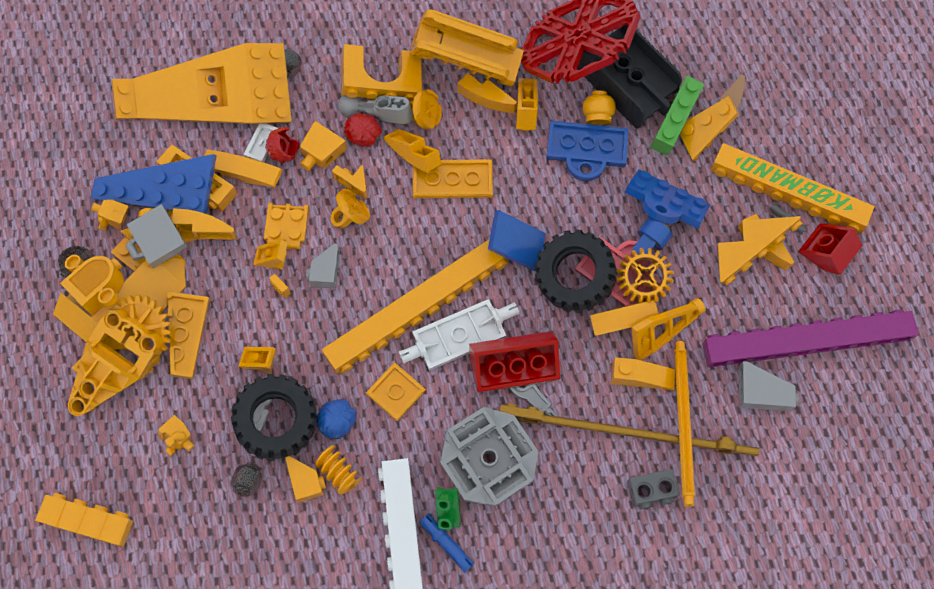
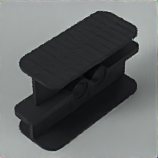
M628 25L617 29L609 37L616 40L624 39ZM636 29L629 50L625 48L626 53H617L619 59L614 60L615 63L586 75L584 78L597 91L607 92V95L614 99L617 111L634 128L638 129L642 126L643 121L656 111L663 116L668 113L671 105L665 98L671 93L676 94L678 92L682 76L677 68ZM584 50L577 70H581L584 66L593 62L600 61L602 57Z

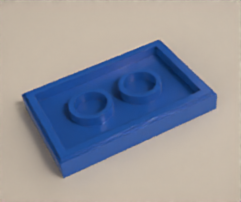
M498 210L494 212L488 250L536 271L535 262L539 260L537 257L539 251H543L546 233Z

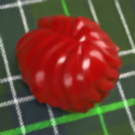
M357 113L346 120L344 133L348 142L361 147H371L375 143L376 137L382 133V128L374 116Z
M280 127L271 131L265 145L269 157L280 163L294 160L300 148L299 141L289 138L286 134V131L289 130L287 127Z

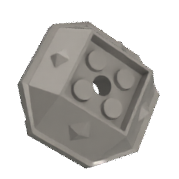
M483 407L447 430L440 464L455 488H458L459 494L464 501L497 506L533 482L539 451L514 415ZM486 454H492L496 460L493 463H486L483 457Z

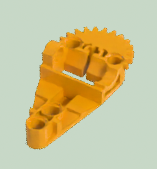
M133 295L128 296V302L125 298H121V305L115 303V310L110 309L101 317L85 345L68 401V410L72 415L81 416L95 410L97 406L104 404L109 398L123 391L137 380L143 379L146 374L153 371L152 367L160 362L162 351L168 349L165 343L171 342V339L166 337V335L171 334L172 331L166 329V327L172 323L164 321L169 315L168 313L161 314L163 306L155 308L156 300L149 304V296H145L142 301L141 295H136L135 299ZM116 315L119 318V323H117L115 320ZM109 335L119 343L126 341L124 346L139 356L137 362L133 364L105 344L107 336ZM150 338H151V339L153 340V342H154V346H153V347H152V346L150 345V343H149Z

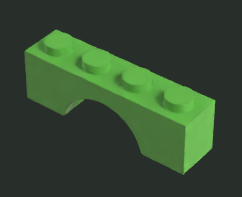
M686 76L650 146L651 149L664 155H669L704 83Z

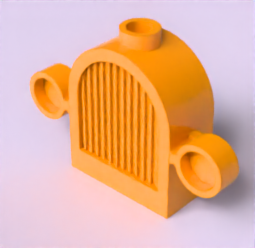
M71 255L66 259L65 267L71 274L60 284L92 316L104 306L111 307L117 302V294L123 286L124 276L120 270L123 266L115 258L110 260L105 256H94L83 261L78 255Z

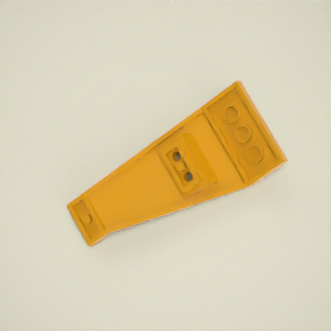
M244 43L133 79L111 80L115 120L147 119L238 124L292 122L284 43ZM208 77H212L214 83L209 82ZM210 96H213V97L216 98V102H215V103H214V102H211Z

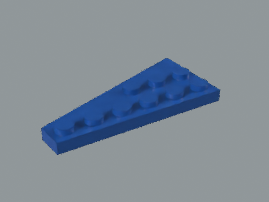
M211 154L94 178L91 198L96 200L110 199L123 204L156 208L162 204L166 210L173 211V208L187 209L207 214L217 156Z

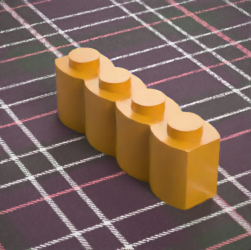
M53 493L52 496L45 495L35 521L124 547L133 521L128 519L129 514L116 511L115 515L107 513L108 508L99 505L90 508L86 506L88 502L75 498L73 502L66 501L67 496Z

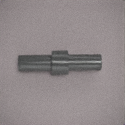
M775 203L769 209L779 218L795 217L789 211L785 212ZM802 224L797 231L802 234L807 227Z

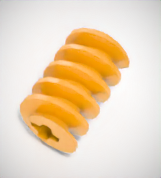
M331 445L321 453L315 466L318 469L321 468V473L327 475V481H333V488H338V494L342 495L354 489L361 482L362 477L355 479L358 472L353 471L350 473L349 470L352 465L344 466L343 464L347 459L342 458L339 460L338 457L341 452L338 451L333 454L332 451L335 449V445Z

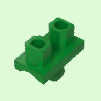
M437 487L435 489L439 529L451 530L452 527L460 528L461 517L458 488L443 489Z

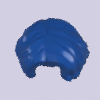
M345 399L326 402L322 405L317 415V427L326 438L341 439L353 427L357 419V412L354 408H351L349 402Z

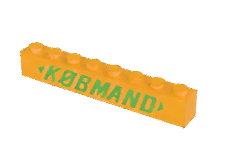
M725 143L722 144L711 167V171L719 177L730 178L738 185H746L757 193L763 192L768 194L773 200L787 202L792 208L806 210L811 216H820L827 219L830 224L854 228L856 233L860 234L867 227L875 207Z

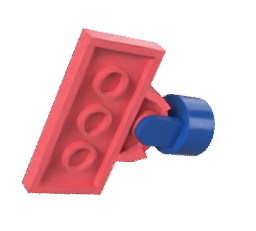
M648 217L637 231L640 237L638 241L628 240L623 242L618 248H615L603 238L601 239L611 250L616 268L624 269L619 263L620 261L628 263L624 257L629 255L633 258L631 255L633 250L636 251L637 255H639L640 248L644 249V254H647L649 248L662 250L673 236L671 229L665 223ZM585 255L575 268V271L591 282L595 276V264L589 256ZM647 260L636 262L643 267H650L654 264ZM630 266L628 269V280L632 284L637 279L634 269ZM650 270L648 273L645 272V274L644 272H641L642 276L640 277V280L637 283H639L641 280L644 281L645 279L646 281H648L649 274L652 270ZM617 273V275L615 276V279H617V277H620V276H623V275H620V274ZM653 275L657 285L660 287L662 281ZM616 281L615 287L611 289L612 293L610 296L623 306L638 303L639 297H635L633 302L630 301L632 294L629 293L625 297L623 294L627 289L619 290V286L623 282ZM641 285L636 288L637 291L644 293L654 291L647 285Z

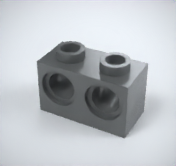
M673 469L631 477L627 481L633 507L639 506L640 509L653 507L652 503L660 501L661 505L674 503V499L680 495ZM665 483L669 487V493L661 492L659 484ZM638 488H645L648 492V497H640Z

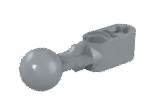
M384 95L376 100L365 102L360 97L350 98L342 96L338 101L339 112L348 118L353 114L361 112L379 117L382 122L407 124L414 118L409 100L405 97Z

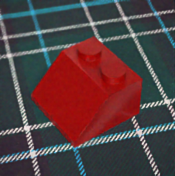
M820 223L798 252L825 272L841 275L863 245L854 228Z

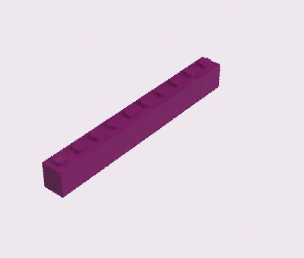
M903 309L892 311L890 314H883V312L873 313L869 317L856 315L846 320L839 317L831 319L830 322L823 323L822 320L810 322L809 325L795 323L786 328L773 326L769 330L764 331L756 328L749 330L748 333H740V331L730 332L726 336L712 334L707 336L702 345L707 368L739 364L743 361L754 362L910 341L917 337L919 333L913 312H904Z

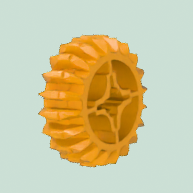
M640 248L639 255H637L635 250L631 252L633 258L625 255L624 258L628 263L620 261L619 265L624 269H617V273L623 276L617 277L616 281L623 282L619 286V290L627 289L623 294L625 297L629 293L632 294L630 301L633 302L635 297H639L638 303H642L643 298H646L647 303L650 304L651 297L655 302H658L657 294L664 298L666 294L663 290L670 291L671 287L666 283L672 284L674 280L667 276L673 275L674 271L666 270L671 267V263L664 265L663 262L667 257L663 256L659 259V251H656L655 255H651L652 249L649 248L647 254H644V249ZM647 260L654 264L650 267H643L636 262ZM630 266L634 269L637 279L632 284L628 280V269ZM658 268L662 274L660 287L653 277L654 272ZM650 270H652L649 274L648 281H646L645 279L644 281L641 280L639 283H637L640 280V277L642 276L641 272H644L645 274V272L648 273ZM641 285H647L654 291L644 293L637 291L636 288Z

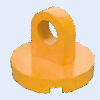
M429 89L419 91L415 95L414 100L409 102L414 115L412 121H416L418 126L426 130L438 126L442 116V107L437 101L439 97L434 91Z
M343 188L336 194L338 206L331 214V223L339 228H345L351 222L363 225L370 218V212L365 202L361 199L358 201L355 198L357 196L356 193L349 189ZM343 213V218L339 222V217Z

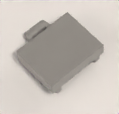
M162 204L127 224L128 231L133 237L126 244L127 250L134 261L145 258L149 267H157L187 247ZM136 244L139 245L142 251L141 253H139L137 248L135 247Z

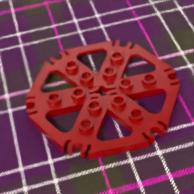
M570 0L545 12L546 14L542 15L543 21H535L536 26L532 24L522 47L524 51L521 64L526 72L554 84V81L556 84H559L563 78L565 83L573 82L615 63L614 60L619 59L617 53H626L625 48L629 50L638 26L640 14L635 3L631 0ZM611 5L617 7V9L598 17L603 6ZM579 9L574 23L560 18ZM624 25H628L624 39L616 40L604 35ZM541 35L553 37V39L534 47ZM584 50L602 57L600 61L593 62L584 66L581 70H577ZM560 55L555 69L550 73L538 68L542 63H546Z

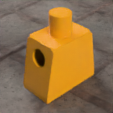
M315 121L300 145L301 153L305 156L300 165L307 171H310L315 164L325 169L346 151V141Z

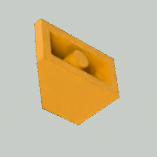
M290 456L285 457L296 501L300 503L323 496V489H326L324 477L319 476L316 470Z

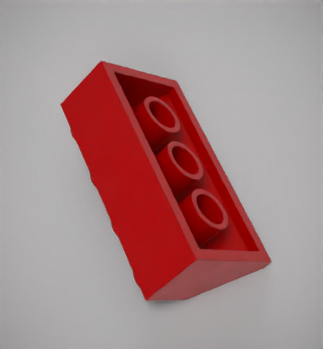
M551 331L469 344L470 362L477 392L560 379L558 339Z

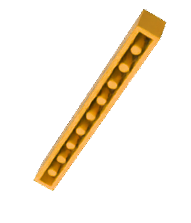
M489 240L485 241L321 349L323 355L337 375L341 372L342 374L347 373L357 361H365L371 356V352L376 349H383L388 345L389 340L394 337L395 339L401 337L410 326H418L423 321L422 318L428 314L430 316L436 314L443 304L454 302L457 299V295L461 292H469L474 287L473 284L479 280L481 282L487 280L491 276L490 273L494 270H502L508 264V259L488 250Z

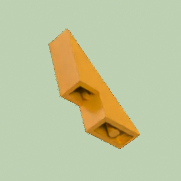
M801 217L743 220L744 241L718 243L720 283L728 286L737 278L735 276L741 270L745 272L753 265V260L757 257L759 259L763 258L769 252L768 248L774 243L775 245L780 244L786 238V233L790 230L796 231L803 224Z

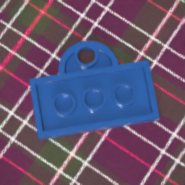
M550 121L546 159L566 161L567 170L578 180H595L602 175L606 165L626 166L629 128ZM588 167L591 172L583 174L580 168Z
M639 169L624 192L642 201L644 212L654 220L666 224H673L681 220L697 229L711 205L704 199L694 197L688 194L686 190L678 189L670 185L669 182L660 180L649 172Z

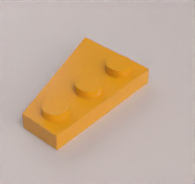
M729 96L685 122L680 135L693 161L697 160L700 157V153L705 148H708L716 136L722 133L739 115Z

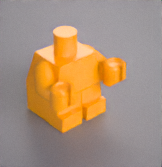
M110 199L103 200L102 205L93 203L91 210L98 213V229L106 231L108 225L121 230L128 214V205Z
M175 415L158 429V436L162 441L165 440L167 446L166 454L172 457L173 453H176V449L181 450L185 448L190 452L195 446L191 442V434L185 424Z

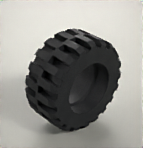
M570 230L563 231L564 235L562 236L554 235L553 241L550 243L547 241L543 245L544 250L539 251L537 255L539 260L535 262V278L539 289L555 307H560L567 312L575 311L576 313H582V310L585 309L588 311L593 310V306L597 304L600 306L604 303V298L610 296L612 293L611 289L615 287L617 268L611 250L600 237L596 238L591 232L586 234L582 230H575V233H571ZM572 254H584L589 256L595 264L596 271L593 280L587 286L577 290L563 287L557 279L556 272L559 264L563 259Z
M267 374V378L263 379L259 376L254 379L255 382L252 384L248 382L244 386V390L236 396V402L233 403L231 409L233 430L238 442L249 454L252 453L256 458H266L269 461H275V459L280 458L285 460V457L292 454L295 456L300 452L301 448H305L309 443V439L314 434L316 425L314 400L312 395H309L308 389L304 385L298 384V380L294 378L290 380L287 379L286 375L282 374L279 377ZM269 399L284 400L292 406L295 412V422L291 430L278 437H268L261 434L256 429L253 421L256 408Z

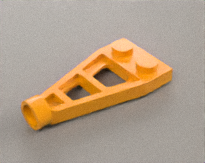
M695 298L686 305L648 317L631 327L634 357L637 360H643L659 350L706 311L704 303L699 298ZM681 316V320L673 326V318ZM664 323L665 332L655 339L654 328Z

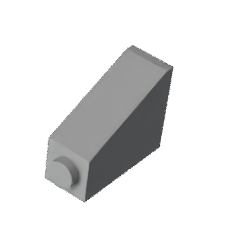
M743 361L739 366V408L791 411L798 405L799 395L796 393L795 385L749 362Z

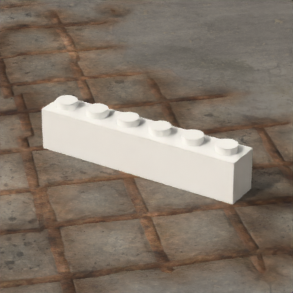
M405 458L382 461V468H378L379 481H384V490H380L381 502L386 503L387 512H383L384 526L388 525L389 534L385 535L386 548L391 549V557H387L388 571H393L394 579L390 580V589H423L409 460Z

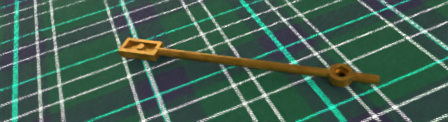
M512 403L500 406L501 412L514 415L519 422L538 425L546 423L679 444V435L543 414L544 411H539L536 407L518 408V405ZM692 437V446L714 449L715 452L724 454L759 455L758 447L738 445L730 437H720L716 441Z

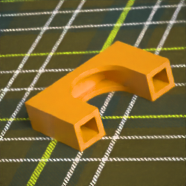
M344 44L341 53V95L350 98L364 97L370 100L384 95L405 97L410 102L422 90L421 58L416 54L410 55V51L402 50L398 60L399 77L391 82H379L371 78L364 69L363 46Z

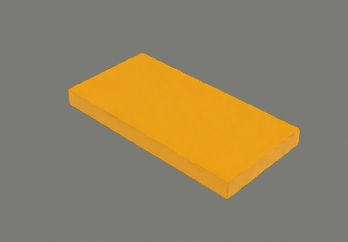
M492 159L441 160V165L428 173L413 166V198H493Z

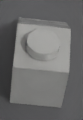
M334 243L311 261V267L307 268L306 280L309 281L311 287L336 289L340 257L339 244Z

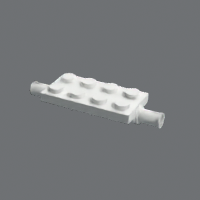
M488 299L412 332L416 345L398 351L403 364L421 356V358H424L429 371L470 354V343L506 338L502 323L506 319L519 315L518 307L515 308L516 304L513 302L503 308L494 309Z

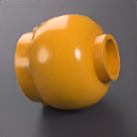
M594 91L585 98L582 110L586 117V123L590 125H607L612 122L616 104L614 99L607 95V92Z

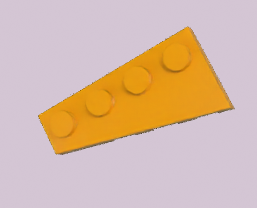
M167 291L169 322L172 323L169 325V330L172 331L169 334L171 339L169 348L170 374L173 377L193 379L210 299L205 296Z

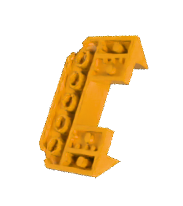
M129 228L121 230L120 232L125 238L111 253L130 268L133 273L123 283L121 290L117 294L118 300L116 303L121 305V298H125L128 302V296L133 295L134 299L136 295H141L142 301L145 296H149V304L156 300L155 308L164 307L161 311L162 313L168 307L167 291L181 293L186 288L185 259L177 254L155 268L149 267L145 258L134 261L126 248V244L133 237L128 231ZM136 244L135 247L137 248L138 252L141 253L142 251L139 245ZM60 292L53 315L87 343L101 317L110 309L115 310L114 305L111 307L104 306L92 316L71 294L66 297ZM116 315L115 320L117 323H119V318ZM109 335L107 336L105 344L113 350L128 349L124 346L126 341L119 343Z

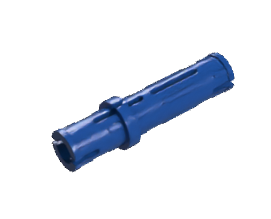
M430 513L421 519L419 524L432 536L431 540L433 542L436 541L465 573L475 562L447 534V530L439 529L438 523Z

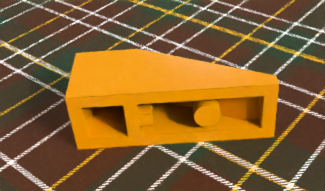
M518 78L516 129L524 131L536 130L538 79Z
M615 357L612 362L611 384L675 390V369L637 359Z

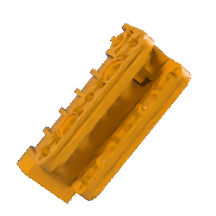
M429 9L425 11L419 21L410 48V55L416 54L420 58L429 60L436 58L442 60L444 65L451 63L457 65L456 68L458 70L466 68L473 75L478 72L483 74L485 79L492 77L498 79L499 84L512 87L516 80L524 50L517 48L518 41L515 38Z

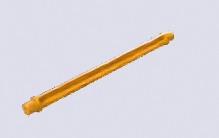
M677 341L674 354L682 498H684L685 507H693L695 488L687 350L685 349V342Z

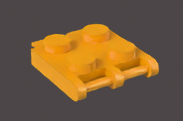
M268 203L264 240L267 243L284 240L288 242L286 249L300 250L301 243H305L309 205L291 206V204L273 205V203Z

